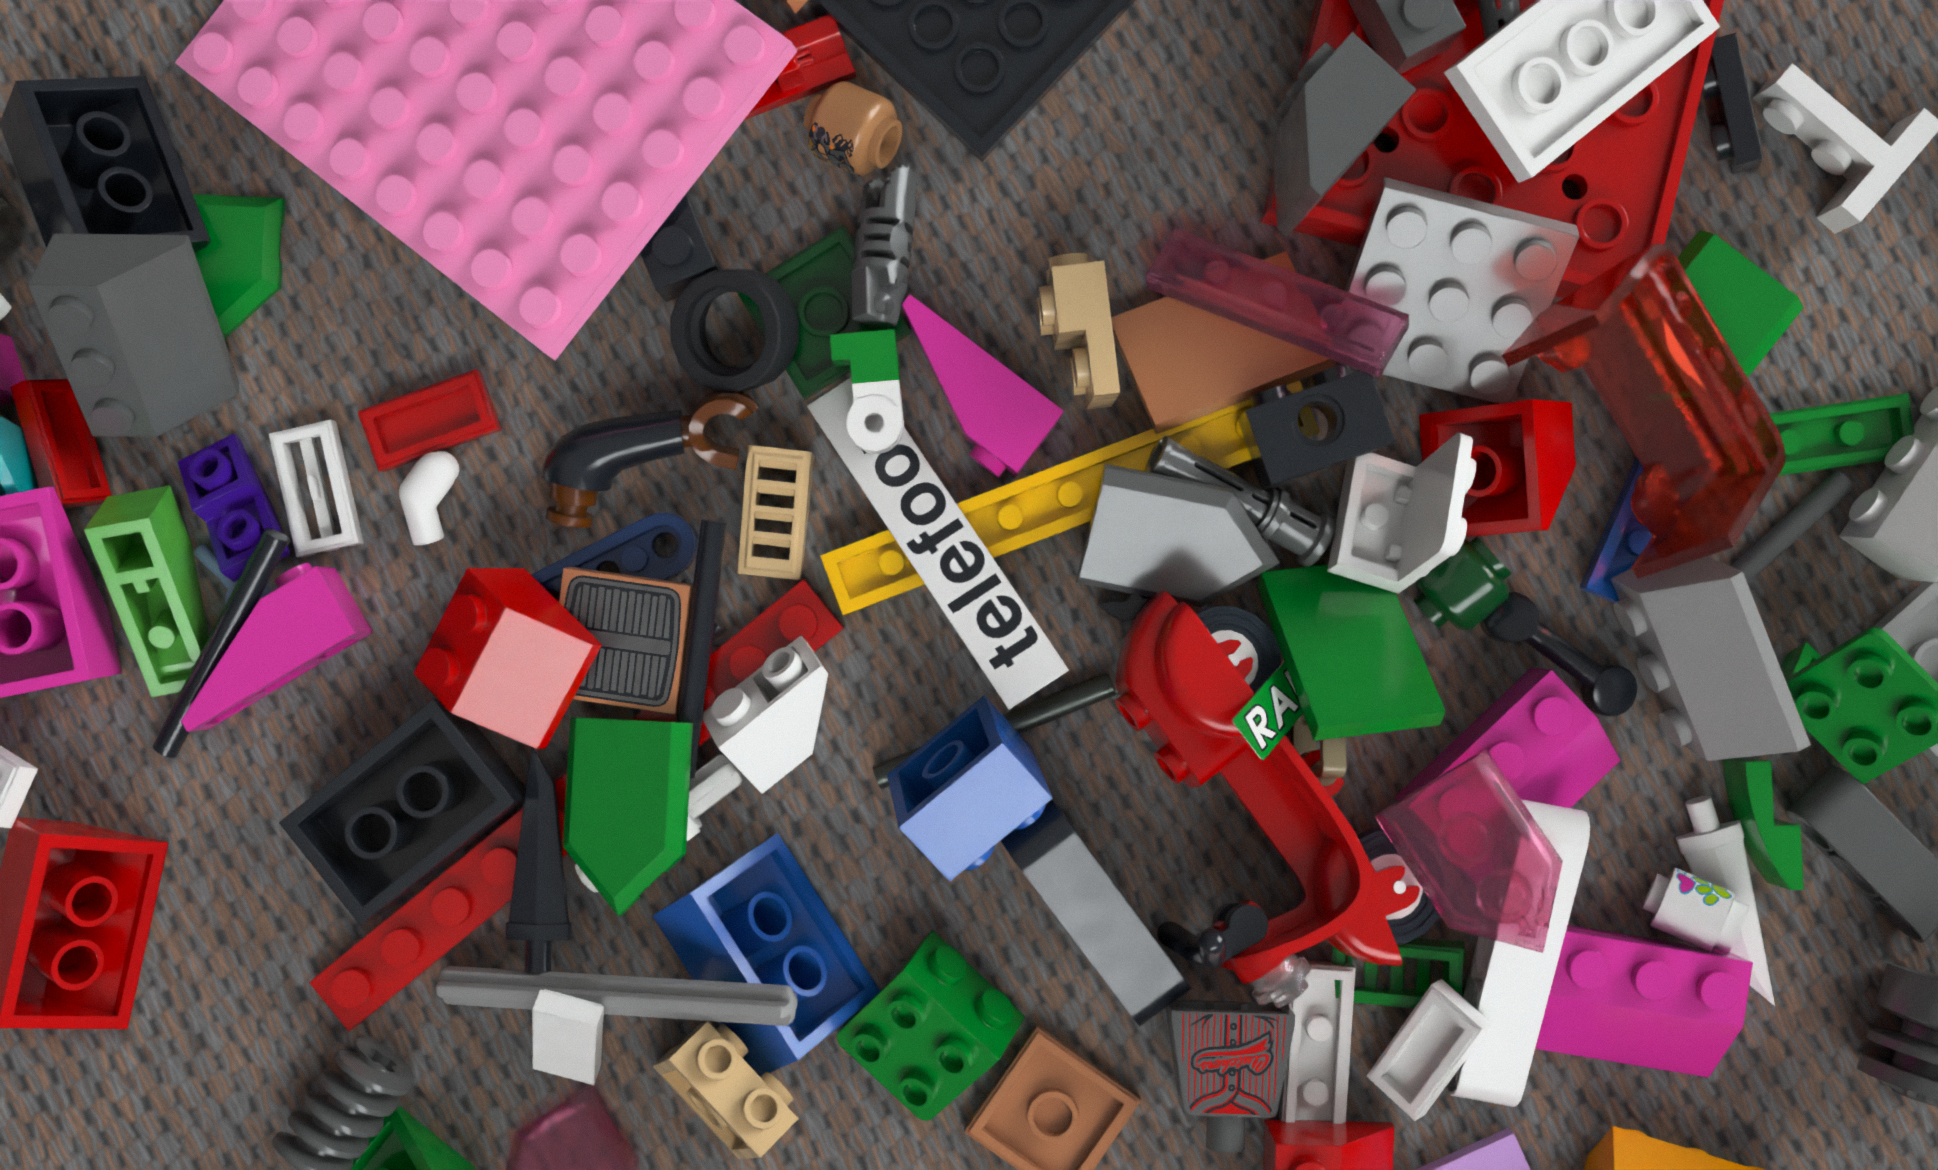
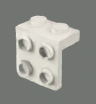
M1456 433L1417 467L1375 453H1368L1347 460L1327 572L1399 594L1421 577H1425L1447 558L1456 555L1464 542L1467 531V521L1461 517L1464 496L1470 489L1476 473V461L1470 458L1473 444L1472 437Z

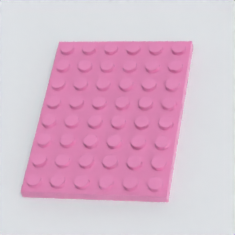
M224 0L175 63L542 352L556 361L794 57L797 50L789 39L735 0Z

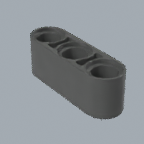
M1830 766L1786 810L1787 817L1792 823L1803 824L1801 832L1842 873L1848 869L1844 875L1887 918L1893 914L1889 920L1899 930L1913 940L1924 943L1938 929V860L1857 779L1839 767Z

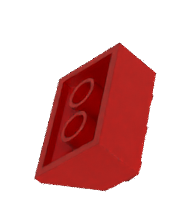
M16 817L12 828L9 829L0 870V1028L128 1029L168 842L73 821Z

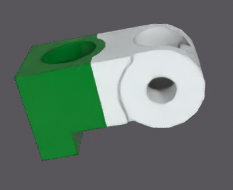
M895 329L831 334L832 362L835 367L850 365L854 403L848 411L846 418L848 435L858 448L867 453L881 454L888 452L898 445L904 430Z

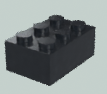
M433 699L281 820L279 824L361 926L386 913L521 805L525 799L526 787L475 723L450 713L438 699Z

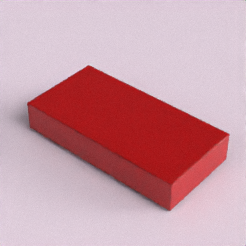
M478 369L357 411L377 469L380 472H386L417 461L427 453L445 451L502 430L482 372Z
M23 380L10 386L39 488L54 487L63 508L96 506L102 504L108 496H112L95 436H92L69 380Z

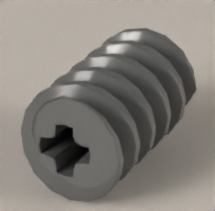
M363 1035L356 1037L355 1043L360 1050L359 1054L341 1049L334 1055L335 1062L345 1073L342 1075L336 1071L326 1069L319 1076L320 1084L329 1094L326 1095L319 1091L310 1090L303 1097L304 1104L314 1115L312 1116L301 1111L291 1113L288 1117V1125L298 1136L280 1131L272 1139L273 1147L279 1155L297 1170H352L353 1158H359L368 1148V1137H374L381 1131L384 1126V1116H390L399 1106V1096L406 1095L414 1086L415 1076L410 1066L378 1041Z

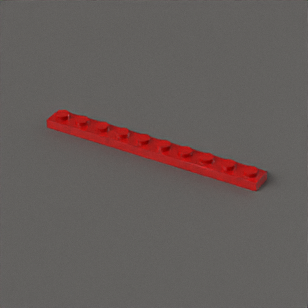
M805 579L800 581L710 655L703 713L713 705L719 695L728 689L735 688L763 666L766 659L773 652L788 646L800 635L808 642L815 653L845 629ZM642 710L631 720L676 722L677 713L670 714ZM703 719L699 747L712 737ZM567 772L554 782L556 786L563 858L568 855L563 847ZM523 808L309 982L348 1032L360 1025L511 901Z

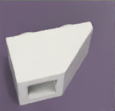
M801 635L788 646L773 652L766 659L763 666L735 688L728 689L719 695L713 705L703 713L702 719L718 749L762 794L813 754L828 672L808 642Z

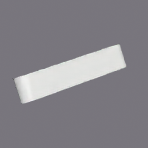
M1523 799L1516 800L1511 808L1463 998L1485 1016L1492 1025L1446 1087L1450 1096L1510 1107L1517 1106L1521 1101L1587 853L1590 822L1587 812L1583 810Z

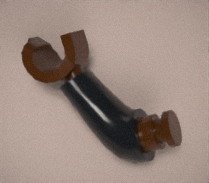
M713 391L705 394L696 403L692 415L683 416L682 410L611 418L579 426L561 436L548 452L543 463L541 476L545 480L552 482L549 496L556 500L555 506L547 507L545 518L550 522L568 527H591L593 515L587 512V508L596 505L598 491H608L611 489L612 480L622 470L649 461L685 454V447H692L705 462L718 467L736 470L739 449L713 442L707 435L705 424L711 417L718 414H729L742 421L752 415L759 408V404L749 394L742 391Z

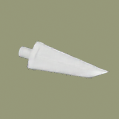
M1711 796L1692 798L1686 801L1685 804L1694 831L1675 837L1680 853L1683 854L1692 875L1734 892L1735 900L1749 905L1746 918L1730 953L1753 962L1750 986L1775 1006L1743 839L1745 835L1741 822L1737 820L1720 824Z

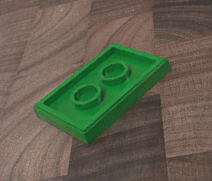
M1328 565L1265 571L1260 574L1257 588L1313 741L1439 726L1446 711L1396 593L1327 572Z

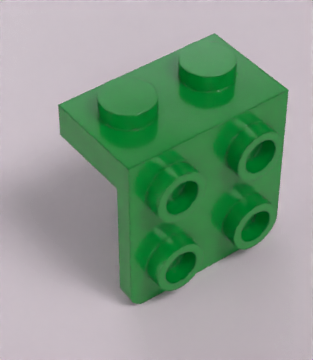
M1876 627L1868 628L1824 656H1821L1807 642L1793 649L1785 656L1781 670L1804 728L1862 785L1938 744V683L1884 630Z
M932 930L915 947L894 978L841 1028L837 1034V1041L850 1056L917 1118L929 1121L1000 1060L1026 1016L1011 1003L1005 994L995 989L967 963L955 948L949 946Z

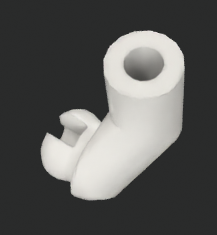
M436 451L423 455L400 485L399 497L413 545H426L444 538L436 507L452 487L459 474V464L456 458L448 452Z

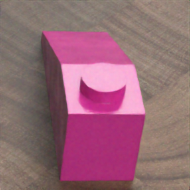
M909 294L902 303L904 315L966 440L974 445V448L968 455L998 478L1005 469L1016 477L1060 420L1064 410Z
M303 563L284 572L275 579L274 582L278 589L258 601L182 718L181 723L187 732L207 730L215 727L373 633L335 568L321 566L312 568L310 563Z

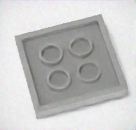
M1384 177L1328 338L1337 356L1336 363H1347L1348 366L1362 370L1370 367L1371 372L1497 404L1511 402L1579 239L1577 225Z

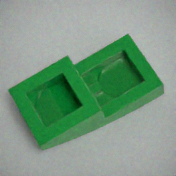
M1751 757L1723 759L1724 780L1734 821L1739 820L1741 822L1745 838H1743L1745 849L1754 866L1766 883L1788 890H1804L1801 826L1774 819L1771 761Z

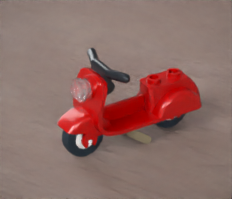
M1161 591L1155 594L1137 614L1124 638L1116 671L1115 686L1120 695L1115 700L1116 707L1134 730L1139 732L1144 728L1158 747V750L1153 753L1157 764L1175 784L1183 781L1191 788L1200 787L1218 772L1222 775L1297 878L1304 896L1302 902L1296 907L1268 920L1262 908L1253 901L1244 900L1240 904H1223L1213 914L1212 926L1196 935L1175 922L1166 921L1157 930L1159 941L1189 962L1213 968L1222 967L1233 970L1243 984L1251 983L1255 989L1252 995L1259 1005L1273 1002L1277 1008L1294 1001L1309 986L1304 978L1310 972L1311 965L1305 957L1297 958L1294 953L1312 947L1325 939L1341 953L1362 962L1402 966V958L1397 945L1406 944L1425 934L1439 918L1445 901V873L1435 852L1416 835L1397 828L1368 829L1356 835L1348 820L1331 798V796H1334L1341 790L1345 783L1342 777L1345 776L1347 769L1346 737L1320 740V749L1316 750V741H1313L1304 713L1291 727V742L1285 735L1264 760H1261L1233 724L1232 720L1281 666L1280 648L1271 629L1255 614L1234 606H1210L1195 613L1185 602L1177 603L1168 592Z

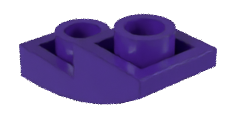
M232 434L177 462L191 510L206 522L220 572L232 582L239 580L265 528L275 529L281 533L283 531L272 503L240 438ZM288 545L286 546L281 558L290 554Z

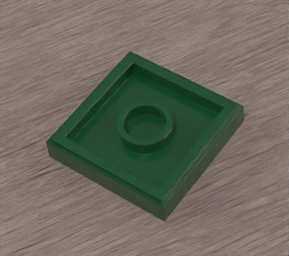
M844 225L765 273V275L775 279L790 295L799 318V344L793 360L786 371L804 400H807L851 372L850 365L835 367L832 362L831 334L878 331L852 319L851 273L856 244ZM737 292L765 337V322L759 307L749 296ZM899 315L897 325L889 328L895 329L897 342L911 334L901 315Z

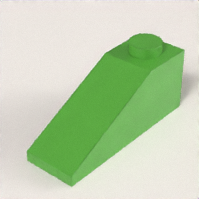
M170 485L108 496L84 528L85 534L151 697L179 693L209 638L191 539Z

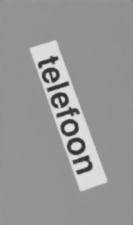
M849 378L808 404L807 407L1010 710L1069 671V669L905 427L898 445L890 451L881 454L865 452L858 448L849 437L846 428V418L848 411L854 403L852 380Z

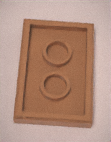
M1286 251L1111 317L1113 336L1156 434L1248 400L1249 397L1262 391L1293 383L1336 366L1337 356Z

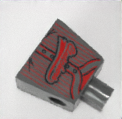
M1176 1000L1165 1009L1178 1100L1183 1113L1190 1116H1207V1149L1221 1153L1242 1152L1245 1150V1118H1273L1277 1114L1295 1027V1014L1286 1003Z

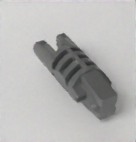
M903 165L894 167L884 174L885 179L880 180L878 177L869 180L863 185L864 190L862 191L863 197H861L858 215V230L856 231L854 263L851 273L852 319L875 330H887L897 325L908 283V268L911 259L910 252L913 241L912 235L915 223L918 185L916 182L917 176H915L914 170H911L909 165L907 167Z

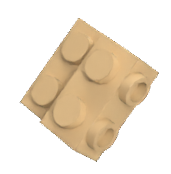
M1069 253L1051 257L1048 259L1049 269L1046 270L1047 286L1038 287L1039 297L1036 298L1040 335L1052 334L1054 350L1075 348L1072 349L1073 357L1069 358L1072 391L1074 396L1085 394L1086 410L1111 407L1120 394V385L1104 260L1088 262V255L1086 253Z
M707 1021L697 1026L679 1045L670 1048L652 1067L738 1159L761 1158L799 1119L788 1108V1105L793 1101V1097L772 1074L765 1072L760 1077L747 1064L743 1057L749 1051L731 1029L724 1024L715 1029Z

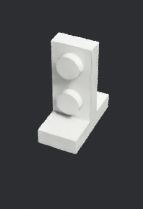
M1793 63L1768 79L1752 98L1764 108L1763 116L1772 127L1785 134H1795L1812 149L1811 156L1819 167L1828 173L1843 175L1848 179L1816 216L1834 234L1860 223L1938 132V119L1923 108L1897 122L1887 135L1881 139Z

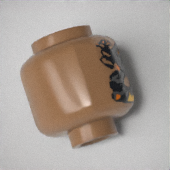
M842 81L831 85L823 95L817 94L814 96L805 111L804 127L808 130V144L813 155L820 160L857 176H864L874 172L877 168L882 169L886 167L897 153L902 138V124L897 120V113L893 103L881 95L848 81Z

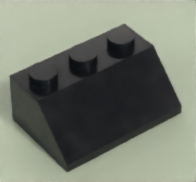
M146 76L21 80L15 82L0 121V128L46 248L54 233L188 235L194 253L208 246L211 241Z

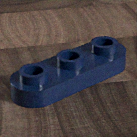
M655 513L531 575L547 591L556 590L559 593L561 592L563 568L576 567L599 571L604 563L610 561L619 567L620 574L669 580L684 572L693 563L698 548L697 537L691 525L683 518L670 513ZM670 533L676 539L677 548L673 555L663 558L656 552L655 542L660 535Z

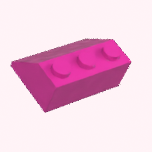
M1530 668L1394 798L1483 891L1492 883L1508 817L1516 800L1523 799L1571 808L1621 760L1597 717L1551 669Z
M1568 924L1535 1049L1709 1077L1743 1028L1753 962L1720 949L1713 948L1709 952L1690 944Z

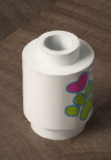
M1674 867L1669 878L1658 873L1656 874L1642 909L1653 913L1650 921L1651 927L1709 952L1713 947L1729 953L1742 928L1749 905L1735 900L1734 892Z

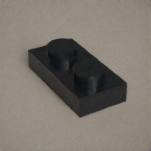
M1736 32L1715 38L1702 89L1704 100L1715 97L1720 117L1719 122L1710 124L1711 139L1717 161L1729 159L1732 174L1758 169L1764 159Z

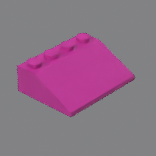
M44 487L0 496V698L122 674L108 608L55 488Z

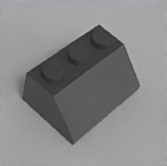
M1353 32L1336 50L1325 42L1297 74L1299 78L1286 93L1288 96L1276 110L1284 118L1272 137L1277 229L1286 237L1289 236L1371 145L1416 91L1414 86Z
M53 234L28 283V287L92 436L157 437L238 394L239 380L188 235Z

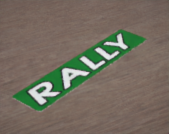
M1285 662L1232 720L1233 724L1261 760H1264L1303 714Z

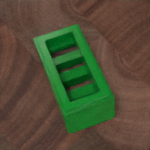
M1413 939L1406 944H1398L1402 966H1391L1390 988H1377L1378 964L1365 962L1364 987H1354L1353 1002L1414 1009L1430 987L1431 960L1444 961L1443 980L1462 996L1465 942ZM1333 946L1332 964L1345 966L1346 954L1341 953ZM1348 956V962L1350 964H1352V957ZM1405 957L1418 958L1416 989H1403ZM1335 980V997L1339 998L1340 980Z

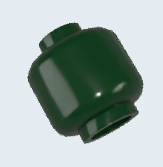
M1477 536L1471 542L1464 539L1456 555L1450 556L1432 569L1425 577L1415 581L1422 593L1413 601L1438 628H1441L1449 621L1457 629L1471 630L1508 598L1509 587L1505 579L1512 573Z

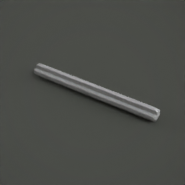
M448 966L442 969L439 982L436 985L437 996L443 998L446 1004L532 1010L540 989H547L602 1004L604 1006V1014L778 1026H786L794 1021L798 1005L797 994L788 985L568 972L527 973L525 970Z

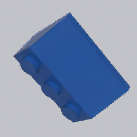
M778 833L703 880L652 915L693 980L788 985L797 994L798 1005L794 1021L786 1026L721 1022V1024L731 1029L745 1044L749 1052L743 1058L760 1077L765 1072L770 1073L798 1061L865 1006L880 991Z

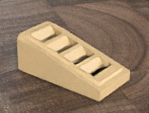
M748 445L738 574L802 580L815 455L812 452ZM763 468L796 471V483L763 480ZM760 493L794 497V507L790 509L759 505ZM757 520L792 522L791 535L756 531ZM755 544L790 548L789 560L755 557Z

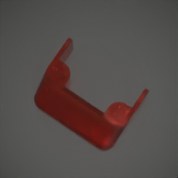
M1655 244L1629 256L1541 312L1502 355L1508 367L1535 355H1538L1545 364L1551 365L1563 373L1582 366L1644 468L1635 482L1634 492L1631 496V506L1637 520L1643 526L1648 527L1653 537L1631 567L1637 579L1733 548L1785 464L1784 444L1776 425L1686 272L1670 249L1662 244Z

